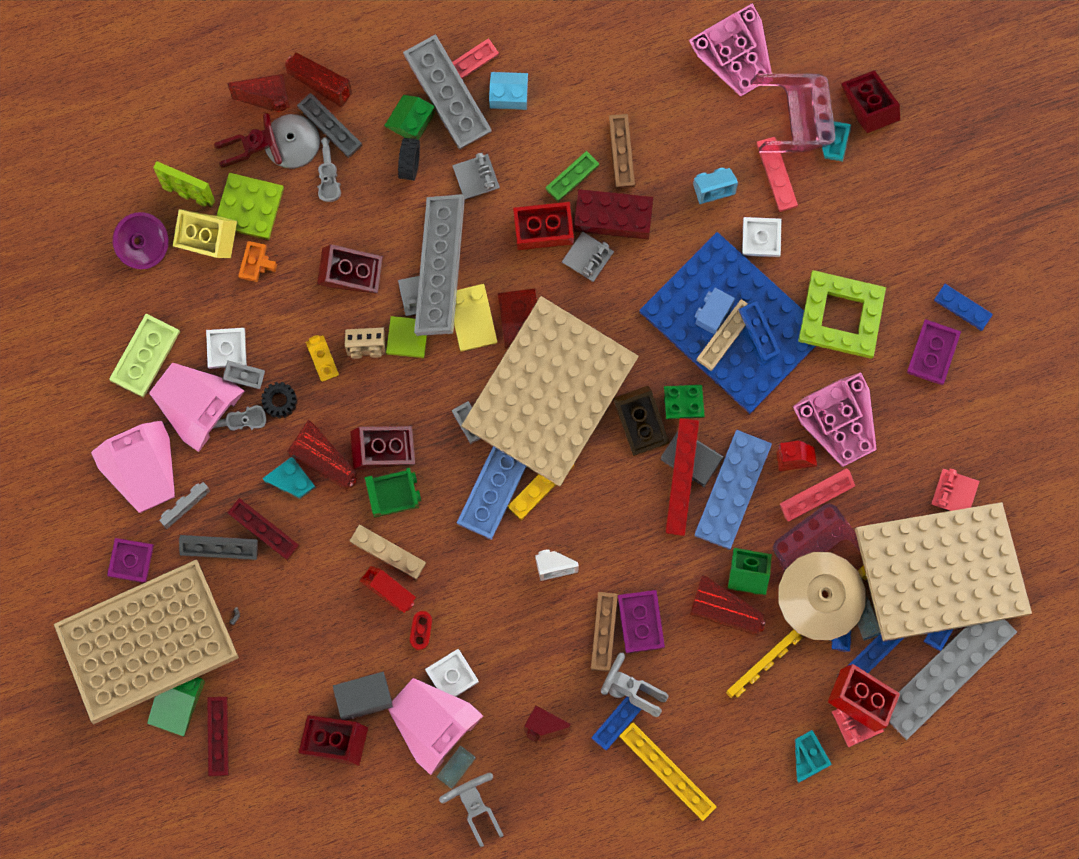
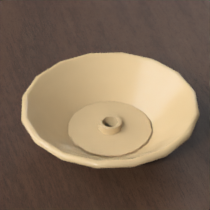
M812 552L797 558L785 570L779 584V606L785 620L797 633L813 640H833L846 635L860 621L866 606L865 586L859 572L846 559L831 552ZM823 591H826L828 593L827 598H824L822 596Z

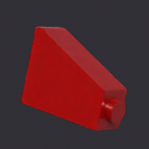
M802 441L780 443L776 452L779 472L817 467L815 448Z
M370 566L359 580V582L398 611L405 613L414 605L416 597L382 569Z

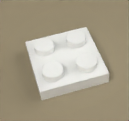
M744 217L742 255L780 257L781 219Z
M245 328L206 330L209 369L225 368L227 360L247 365Z
M459 649L425 669L437 689L455 697L479 683Z

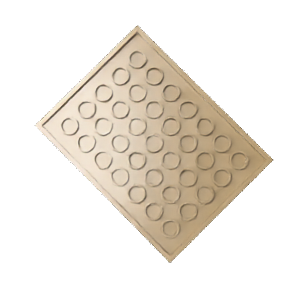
M541 296L461 427L560 487L639 356Z
M1002 502L855 528L883 641L1032 614Z
M197 560L54 624L93 725L239 658Z

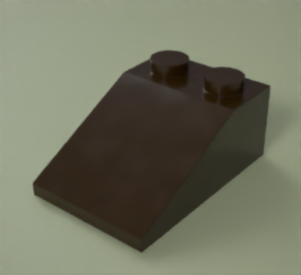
M649 386L613 398L633 456L669 443L652 390Z

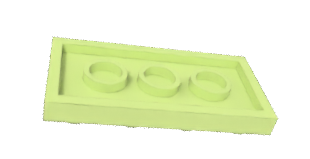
M145 314L109 380L144 398L180 331Z

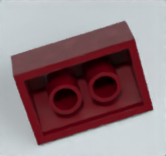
M536 705L524 725L526 737L536 743L538 740L544 742L567 735L571 728L570 723Z

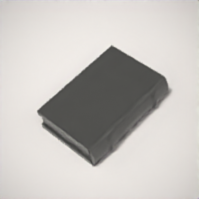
M678 432L660 459L672 468H674ZM698 440L692 480L705 487L724 456Z
M384 671L333 685L341 720H353L354 718L393 708Z

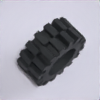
M274 382V385L269 384V387L264 389V394L262 393V405L266 413L270 414L271 417L281 419L284 416L286 418L288 414L291 415L293 413V409H296V394L293 388L288 384L285 385L284 382H281V384ZM284 394L287 398L285 405L282 407L274 406L272 404L274 395Z

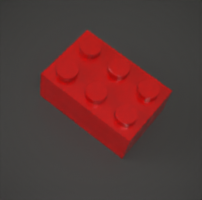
M570 202L513 208L517 250L574 245Z
M851 664L840 670L828 703L876 732L888 726L900 693L856 665Z

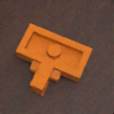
M247 242L238 275L239 279L258 282L260 273H265V270L276 272V262L268 260L269 257L265 256L267 249L265 244Z

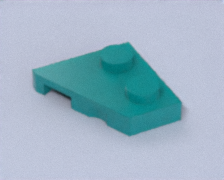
M293 457L262 478L264 482L278 487V489L288 492L299 499L316 488Z
M813 730L795 739L796 776L798 783L832 765Z

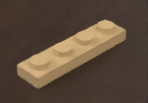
M742 299L696 359V361L710 371H713L746 326L738 310L748 304Z
M360 524L350 539L352 544L415 580L418 579L426 565L425 561Z

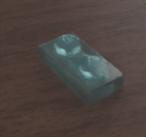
M868 597L865 598L866 606L860 621L857 623L864 641L881 635L879 624Z
M460 746L438 774L437 778L453 789L476 757Z

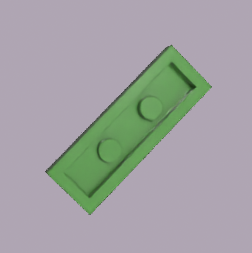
M586 151L546 186V191L559 203L599 167V163Z

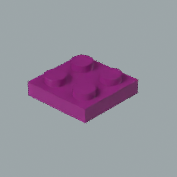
M115 538L107 576L146 583L154 545Z

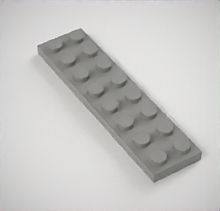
M463 194L427 197L414 330L416 336L453 334L465 202Z
M1006 620L965 627L898 692L900 695L889 723L907 740L1000 650L1017 631Z

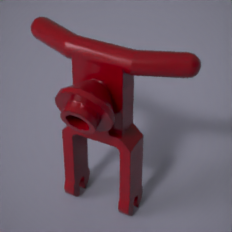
M268 113L263 114L265 130L253 129L248 136L238 134L214 143V147L220 149L242 141L245 150L243 154L219 162L221 168L247 160L251 154L269 147L275 163L278 165L282 163Z

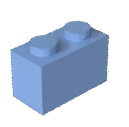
M714 288L713 292L709 291L704 299L706 304L703 308L699 307L694 316L697 318L695 324L715 335L733 306L735 298L717 288Z

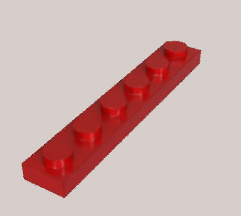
M680 418L666 525L667 534L685 536L700 422L698 420Z

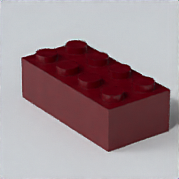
M578 189L574 232L649 240L653 197Z

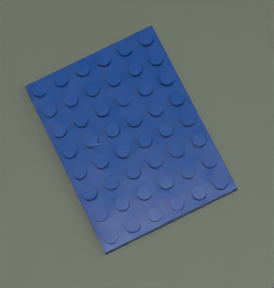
M718 232L639 310L640 314L749 414L816 347L798 342L804 310ZM714 288H717L735 298L734 304L724 321L741 299L748 304L757 300L781 352L762 361L745 326L713 371H710L696 361L714 336V334L695 324L697 318L694 316L699 307L703 308L706 304L704 299L709 291L713 292Z

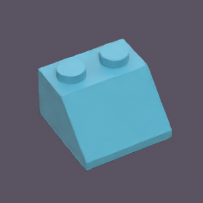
M491 72L490 109L527 110L528 73Z
M718 168L714 173L698 174L693 181L699 204L735 195L738 181L730 168Z

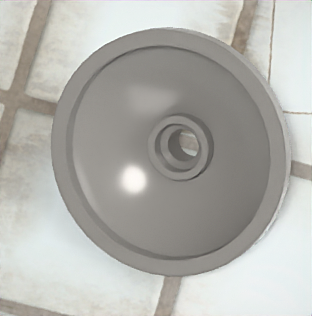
M288 114L277 118L271 123L275 141L282 158V163L278 166L289 169L300 168L314 159L319 150L320 137L316 126L309 119L301 115ZM289 135H293V136H294L293 139H288L287 137H288ZM270 147L265 149L268 157L275 163Z

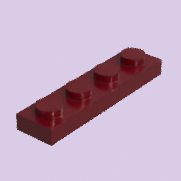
M240 498L227 512L228 515L288 561L298 549L299 544Z
M207 697L208 776H229L228 697Z

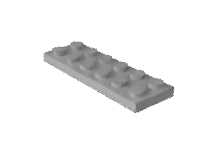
M436 34L403 52L404 57L431 103L435 106V110L459 150L492 132Z

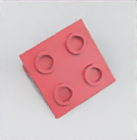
M943 469L931 505L949 511L971 508L980 481L960 475L954 469Z
M839 709L832 711L848 748L884 732L883 729L874 732Z

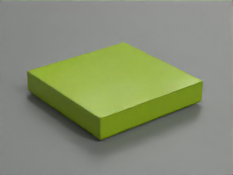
M391 316L386 354L417 358L425 357L427 335L416 336L414 333L415 319Z

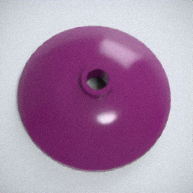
M144 212L132 213L125 216L117 224L113 233V248L117 257L125 265L134 269H148L157 265L165 256L168 249V234L163 223L155 216ZM135 238L139 239V243L137 245L134 243Z

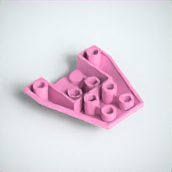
M753 3L689 40L697 57L739 96L748 93L773 78L762 20Z
M172 363L149 393L181 439L199 452L210 438L209 432L230 405L234 407L245 391L233 382L223 380L221 377Z
M861 372L840 379L804 397L793 406L804 428L842 467L877 450L870 390Z
M162 421L136 426L105 440L91 452L101 473L139 513L175 498L170 438Z
M414 678L392 701L393 708L388 709L416 762L430 775L444 762L443 758L467 731H471L484 717L470 703Z

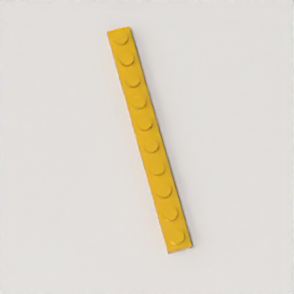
M863 565L858 570V572L861 576V579L863 578L864 580H867L865 568ZM795 630L791 631L731 686L726 694L730 698L734 696L738 698L746 690L744 686L749 682L753 684L760 678L758 674L763 669L765 671L769 670L775 664L773 660L777 656L782 658L789 651L787 647L791 643L796 645L803 638L801 634Z

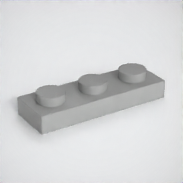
M204 482L193 486L188 496L181 497L172 510L168 509L161 515L162 518L159 521L166 529L172 526L210 492V489Z

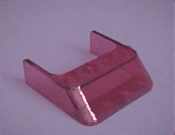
M756 74L750 81L752 86H780L785 90L792 141H765L758 148L759 152H806L828 146L834 142L835 128L829 82L824 75Z
M833 504L823 505L773 544V551L784 572L797 558L812 552H827L842 540L851 541L859 552L860 548L856 532Z

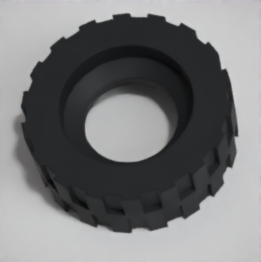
M403 138L398 161L399 179L415 180L420 157L419 139Z

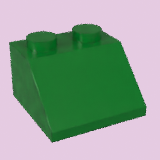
M403 95L384 126L404 138L420 140L435 115V106L419 97Z
M734 548L728 589L766 595L772 554Z

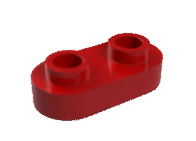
M419 611L413 617L410 644L415 650L426 649L430 642L433 620L426 611ZM420 619H426V624L421 625L419 623ZM417 638H423V643L417 644Z

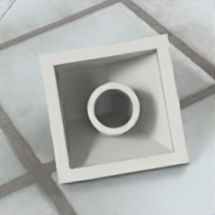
M543 550L538 552L539 555H535L540 581L578 573V562L555 551Z

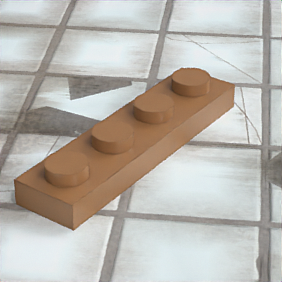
M628 114L609 115L616 189L635 187Z
M598 592L591 670L609 672L611 669L618 594Z

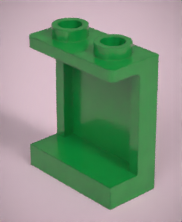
M406 468V471L380 477H365L374 518L419 508L418 502L422 500L419 490L415 491L414 484L417 483L416 474L411 472L410 468Z

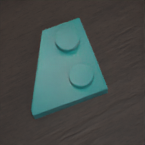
M815 118L824 158L843 162L851 124Z

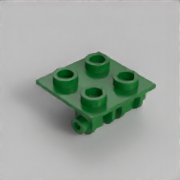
M702 385L664 386L666 419L705 417Z

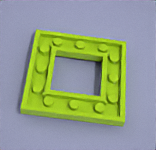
M812 270L798 342L872 359L876 347L886 287ZM827 295L863 303L857 334L821 326Z

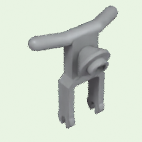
M619 653L604 681L601 693L606 695L609 692L611 696L617 698L626 695L629 697L631 704L650 713L654 717H659L662 712L661 708L638 697L636 693L640 689L660 702H666L669 697L668 694L643 680L637 681L633 677L618 672L625 659V654Z
M486 773L474 778L439 798L440 803H446L460 795L461 801L468 811L467 821L480 847H483L484 844L472 822V818L485 811L488 812L499 837L504 836L491 808L484 805L480 793L476 789V786L492 780V773Z

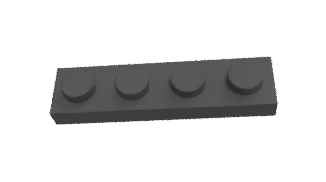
M312 93L297 105L348 158L362 147V143Z
M180 535L179 552L183 556L257 560L258 541L257 539Z

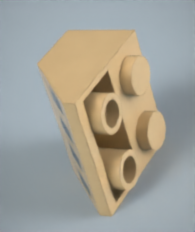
M384 327L347 329L345 331L347 355L353 359H359L365 355L378 358L386 354Z

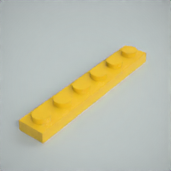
M634 723L619 736L702 821L717 808Z

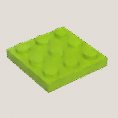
M156 161L153 168L164 190L178 192L179 196L185 199L192 198L196 200L197 204L204 207L206 205L213 206L215 199L207 182Z
M229 173L217 216L237 221L235 231L237 233L269 240L284 186Z

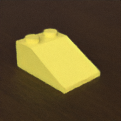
M179 209L173 246L216 258H231L237 221Z
M484 284L457 290L454 327L461 352L497 344Z

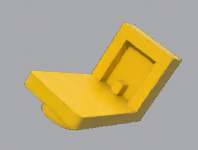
M316 335L309 338V341L305 343L320 380L323 382L338 376L339 373L324 336Z

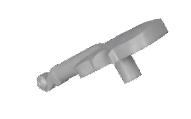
M323 137L321 140L324 164L318 168L321 184L317 188H319L318 196L322 201L334 202L341 196V184L336 182L337 167L331 163L330 139L327 137Z
M260 405L247 406L245 412L228 413L227 417L218 420L213 428L228 426L233 431L242 429L244 426H249L251 430L253 428H262L266 423V413Z

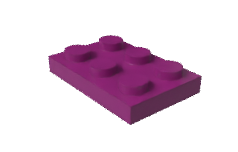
M925 319L907 373L943 386L961 331Z
M657 590L618 595L626 654L664 649Z

